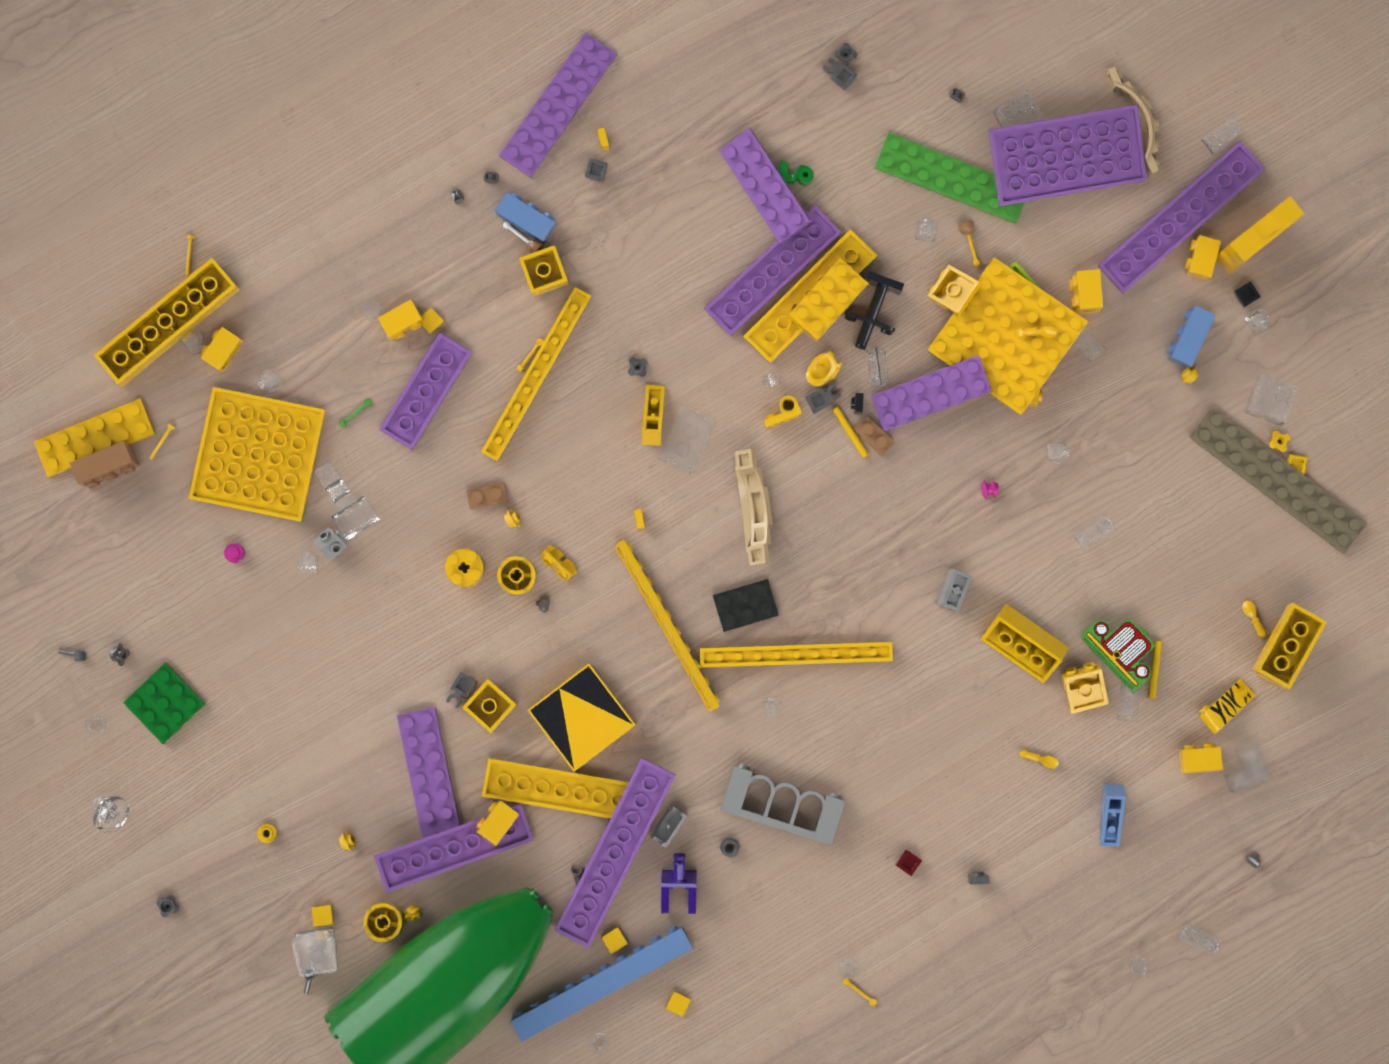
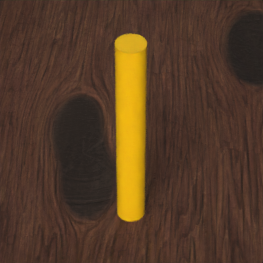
M834 408L832 412L861 457L865 458L869 455L840 408Z
M1154 641L1155 647L1153 650L1148 696L1151 699H1156L1162 641Z

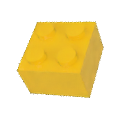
M555 245L519 258L533 297L569 285Z
M1100 269L1077 271L1072 276V279L1069 280V289L1073 291L1071 309L1078 315L1098 313L1103 308Z
M487 679L462 708L489 733H493L518 704L490 679Z

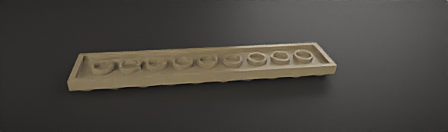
M1214 407L1190 437L1199 446L1342 554H1345L1367 524V522Z

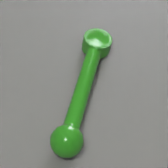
M366 399L364 401V404L360 408H358L345 420H341L339 422V425L341 427H345L347 425V422H349L365 407H370L372 405V401L370 399Z

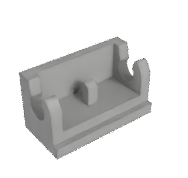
M949 569L936 605L959 612L972 576L956 569Z
M671 804L650 837L667 848L687 817V814Z

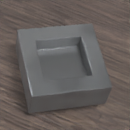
M590 158L585 178L603 183L608 163Z
M983 871L973 872V875H968V883L990 884L989 875H984Z

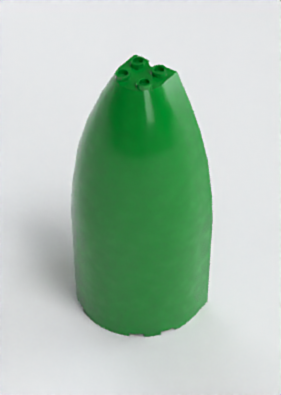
M528 887L509 891L476 901L452 912L402 946L324 1015L325 1022L327 1024L330 1022L331 1025L328 1029L335 1039L341 1040L340 1047L353 1064H446L474 1040L517 992L531 970L545 941L553 919V910L547 903L543 905L538 900L540 895L534 888L530 890Z

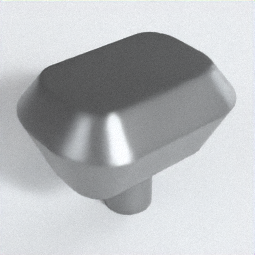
M953 88L949 96L957 102H961L965 94L961 90Z
M485 172L484 181L486 183L495 184L498 182V173Z
M459 189L451 192V197L455 204L458 205L463 202L464 197Z
M547 597L541 598L540 602H536V605L539 606L540 611L545 613L548 611L550 600Z
M1252 854L1246 857V861L1254 868L1260 867L1261 861L1258 859L1259 854L1255 856Z

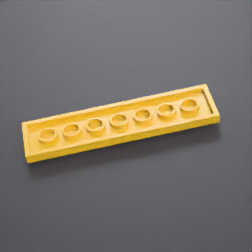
M850 229L743 338L771 364L803 332L788 318L789 313L831 267L841 258L854 271L860 274L878 255Z
M488 758L482 797L611 819L629 782Z

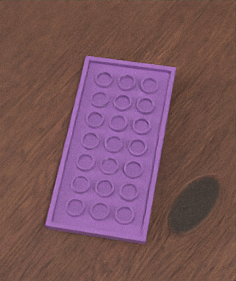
M1136 104L988 130L998 206L1147 181L1139 111Z

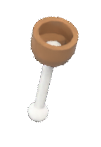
M509 222L503 223L505 229H509L527 243L530 253L542 250L544 246L542 242L537 239L528 240L515 230Z

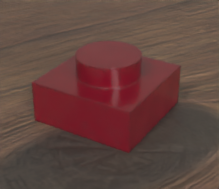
M905 850L895 866L912 877L922 860L908 850Z

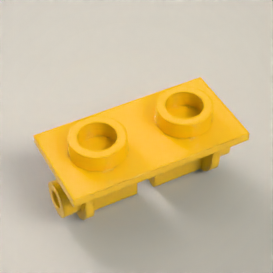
M550 544L543 550L540 557L545 565L556 571L560 579L568 583L571 577L578 572L577 566L568 558L562 562L560 559L564 554L556 546Z

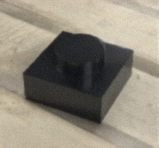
M1251 281L1233 292L1243 308L1261 297Z
M856 393L855 398H851V409H854V414L863 413L864 393Z

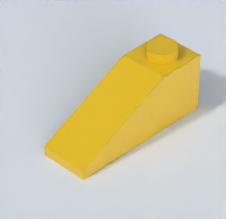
M646 385L642 445L661 446L665 386Z

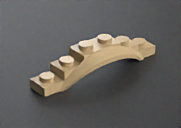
M1114 66L1109 68L1105 75L1112 91L1117 89L1132 105H1138L1139 117L1146 136L1145 168L1149 177L1154 176L1159 172L1158 168H1160L1157 158L1153 157L1159 151V142L1155 137L1159 123L1156 117H1153L1151 114L1152 108L1149 100H1145L1144 95L1140 97L1135 86H1131L1130 81L1122 84L1123 77Z
M755 449L736 451L735 470L749 565L770 563L768 544H771L769 525H773L768 487H764L762 469L757 468Z

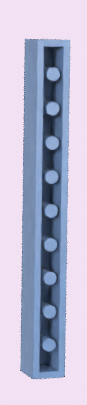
M675 926L667 930L668 934L661 938L658 935L649 940L651 944L645 947L642 944L634 948V953L626 956V954H623L615 959L616 963L612 965L607 963L599 967L598 973L593 975L590 972L581 977V982L577 984L572 982L564 987L565 991L559 994L557 991L547 996L548 1000L543 1003L539 1000L530 1005V1010L526 1012L520 1010L513 1014L514 1018L510 1022L520 1041L527 1040L692 950L693 946L684 929Z

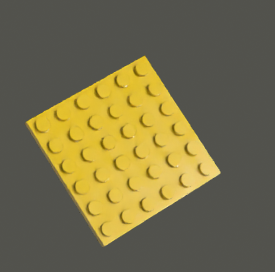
M994 257L977 280L981 283V286L960 316L953 313L927 351L948 366L979 355L993 391L989 394L1022 416L1087 326L1088 321ZM1052 325L1058 329L1057 335L1051 338H1045L1040 334H1037V336H1019L1017 334V329L1020 327L1042 328Z
M213 387L188 499L302 522L326 410Z

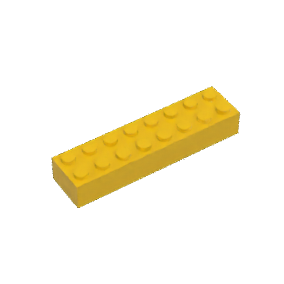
M211 258L93 356L119 386L124 387L240 291V289L216 260Z

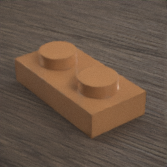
M868 416L854 429L881 457L895 443Z
M504 483L466 490L470 509L508 502Z

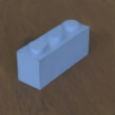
M507 192L495 210L496 215L545 244L556 227L555 218L546 212L543 215L538 211L539 208L530 202L528 205L522 202V197L516 193L511 195Z
M1196 305L1192 309H1188L1184 316L1186 322L1184 326L1179 327L1175 335L1178 339L1176 343L1171 344L1167 352L1170 354L1168 360L1185 368H1191L1216 315Z

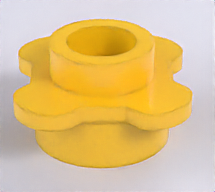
M1274 431L1269 447L1285 452L1287 450V443L1291 439L1290 435Z
M513 509L507 510V514L504 515L507 525L510 528L520 527V515Z
M346 831V834L342 833V836L339 837L341 847L345 851H351L352 848L355 849L356 839L354 835L349 831Z
M416 904L411 905L403 912L405 915L404 920H407V922L416 921L420 918L423 910Z

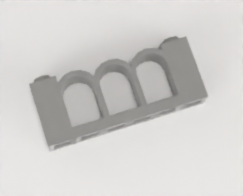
M740 763L738 767L734 766L721 811L832 845L845 804V800H842V795L831 792V795H826L824 799L816 791L809 790L800 794L799 790L790 783L783 782L774 786L770 778L765 775L757 774L752 776L753 771H749V766ZM755 779H764L770 785V795L763 815L742 809L748 786ZM781 787H789L796 794V802L789 823L767 817L774 794ZM808 795L817 796L822 803L815 831L793 825L800 802Z

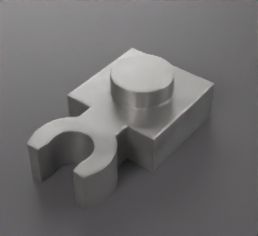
M830 57L829 62L832 63L833 67L827 68L824 65L822 69L826 73H832L831 80L846 91L856 79L857 74L843 63L838 67L836 60Z
M835 384L829 386L826 392L820 388L805 396L813 414L830 406V399L836 400L841 396L840 393L837 395L831 394V390L836 388Z
M460 672L451 686V689L455 692L448 696L446 702L449 703L452 698H456L457 704L455 707L459 708L462 703L461 697L468 698L477 681Z

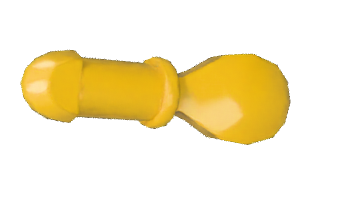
M1052 325L1042 328L1020 327L1017 329L1019 336H1037V334H1040L1045 338H1051L1058 333V329Z
M1249 600L1245 601L1242 606L1244 613L1252 619L1251 623L1260 638H1265L1266 630H1264L1260 618L1256 617L1255 605Z
M1027 750L1019 752L1021 758L1029 759L1036 763L1039 761L1048 769H1055L1059 766L1058 760L1052 756L1041 757L1040 754Z

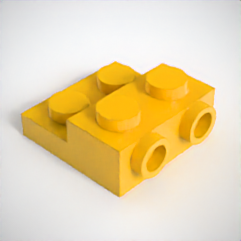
M948 265L941 272L937 283L930 288L928 297L933 303L960 316L981 286V283Z
M1089 662L1084 664V668L1076 669L1075 667L1065 669V673H1061L1071 714L1109 704L1102 669L1098 664L1095 665V663Z

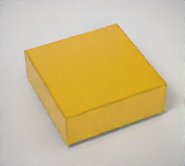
M605 128L598 129L597 132L602 150H610Z
M431 307L422 315L424 321L421 322V325L432 334L445 321Z
M1288 454L1287 463L1305 476L1308 457Z
M637 509L634 511L638 530L645 529L642 510Z
M332 904L311 907L314 927L334 924Z
M618 927L601 937L611 954L628 944Z
M674 991L666 1009L683 1017L691 999Z

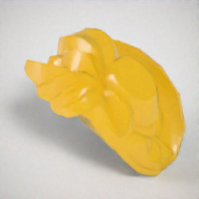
M831 351L816 356L807 369V381L816 387L825 385L830 380L836 378L842 362L838 363L835 354Z

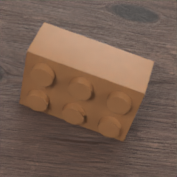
M125 441L70 463L78 485L86 488L89 487V489L100 486L102 481H113L118 478L119 474L124 472L125 474H130L136 471V467L140 466L132 445Z

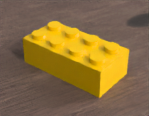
M840 258L789 313L788 318L817 343L867 288L869 283Z
M1289 603L1251 671L1284 690H1290L1327 621L1295 603Z

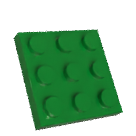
M164 663L123 702L162 744H165L206 705L167 663Z

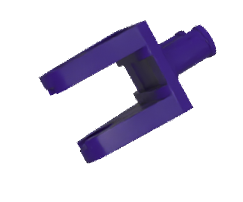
M675 853L673 855L674 869L662 870L661 913H669V889L685 887V889H689L688 914H696L697 870H685L686 854Z

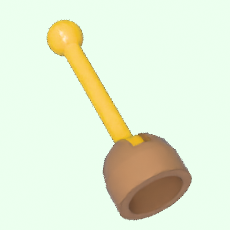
M971 220L958 224L961 234L967 236L974 259L973 265L978 267L980 260L977 259L971 238V233L974 231V224Z

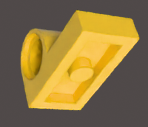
M792 396L783 397L779 404L781 414L777 415L776 412L769 414L763 423L765 428L768 429L802 416L796 399ZM790 401L794 407L792 410H785L783 403Z

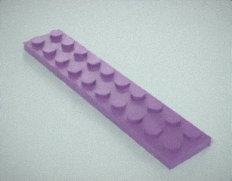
M1241 141L1238 142L1098 265L1099 269L1124 294L1259 176L1265 168Z
M641 757L554 931L587 948L590 947L676 774Z

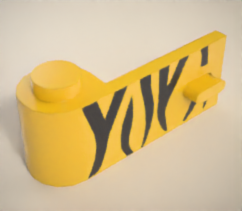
M1240 678L1213 704H1205L1201 707L1198 717L1215 734L1256 695Z

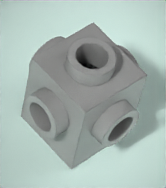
M330 527L321 532L312 542L329 561H332L347 547L343 541L345 537L339 530L334 532Z

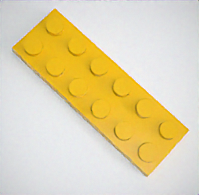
M140 398L36 440L34 444L47 477H52L72 469L70 463L122 441L129 444L136 443L155 435V431L144 403Z

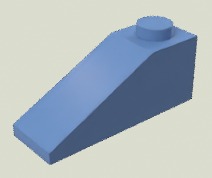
M1104 784L1100 846H1120L1126 801L1124 785Z

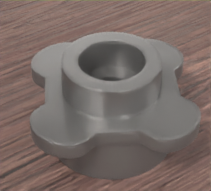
M844 43L839 50L835 51L834 55L842 61L841 63L847 66L849 61L857 57V52L853 51L850 44Z
M635 357L630 358L628 374L630 376H646L647 360L645 358L641 360Z
M118 643L116 647L111 649L110 658L113 662H117L118 666H123L129 656V650L125 649L122 643Z
M173 895L157 901L162 917H168L169 914L179 911Z

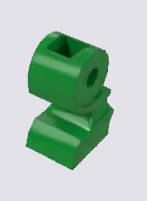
M781 160L779 172L787 184L794 185L797 181L800 185L807 186L812 182L814 173L811 168L800 165L793 174H790L787 171L789 165Z

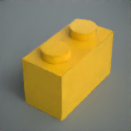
M1201 235L1195 240L1193 239L1190 245L1192 254L1185 263L1186 275L1208 281L1213 274L1221 241Z
M411 299L378 317L388 338L391 340L401 339L405 336V332L410 329L412 331L417 330L422 326L421 322L424 321L416 304Z
M221 327L220 330L217 329L212 335L213 340L210 345H206L203 348L201 359L223 373L244 341Z
M1215 743L1203 744V748H1196V745H1185L1184 749L1179 750L1181 773L1223 770L1221 747H1215Z
M502 801L498 803L493 802L488 809L490 814L486 819L482 817L476 825L478 828L476 833L493 846H497L519 816L516 811Z

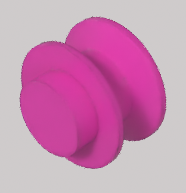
M994 479L991 484H987L985 480L981 484L982 496L987 499L988 495H992L995 499L996 494H999V485L994 482Z
M232 543L225 548L224 556L229 562L238 563L243 560L245 551L242 546Z

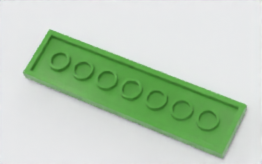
M888 133L875 166L876 170L1014 224L1017 223L1025 203L998 206L994 173L892 133Z

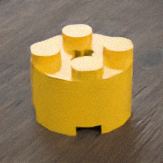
M458 549L448 556L445 563V573L453 584L462 588H470L477 585L485 573V564L475 551ZM464 563L467 566H470V569H467V573H464V571L460 570V567H463L462 564Z
M509 557L498 568V583L509 594H526L532 590L536 583V570L532 563L524 557ZM516 571L522 574L518 581L512 578Z
M380 902L373 905L364 916L363 926L366 933L377 942H387L394 939L401 933L404 927L402 910L391 902ZM385 917L388 924L382 926V923L379 921Z

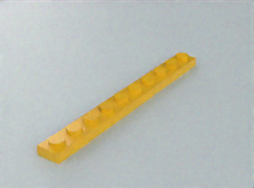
M577 287L573 289L481 451L482 454L497 462L499 461L591 300V295Z
M625 540L618 542L614 546L708 712L710 713L719 708V698L710 690V683L705 676H702L699 670V663L695 659L693 660L688 644L683 643L680 637V630L671 622L672 618L669 611L663 608L660 595L654 592L651 587L652 582L650 578L645 576L642 571L643 566L638 559L636 560L632 554V546L626 543Z
M892 642L700 648V668L893 661Z

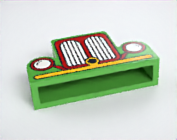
M1131 619L1124 621L1112 633H1110L1108 623L1096 621L1080 636L1084 643L1133 694L1149 679L1151 675L1149 666L1139 662L1152 651L1155 644L1148 638L1146 630L1141 626L1138 627Z

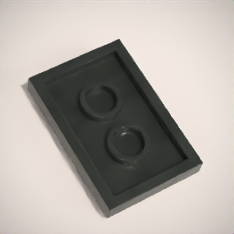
M768 579L713 595L723 632L779 616Z

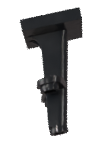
M871 271L867 272L865 280L870 285L875 286L876 289L866 316L847 310L844 313V319L855 322L856 319L863 321L854 346L861 350L866 349L874 326L881 328L880 332L891 336L894 333L895 328L876 320L887 291L900 295L904 283Z

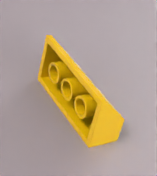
M1008 604L1004 605L980 639L1042 683L1048 679L1063 661L1069 649L1064 643Z

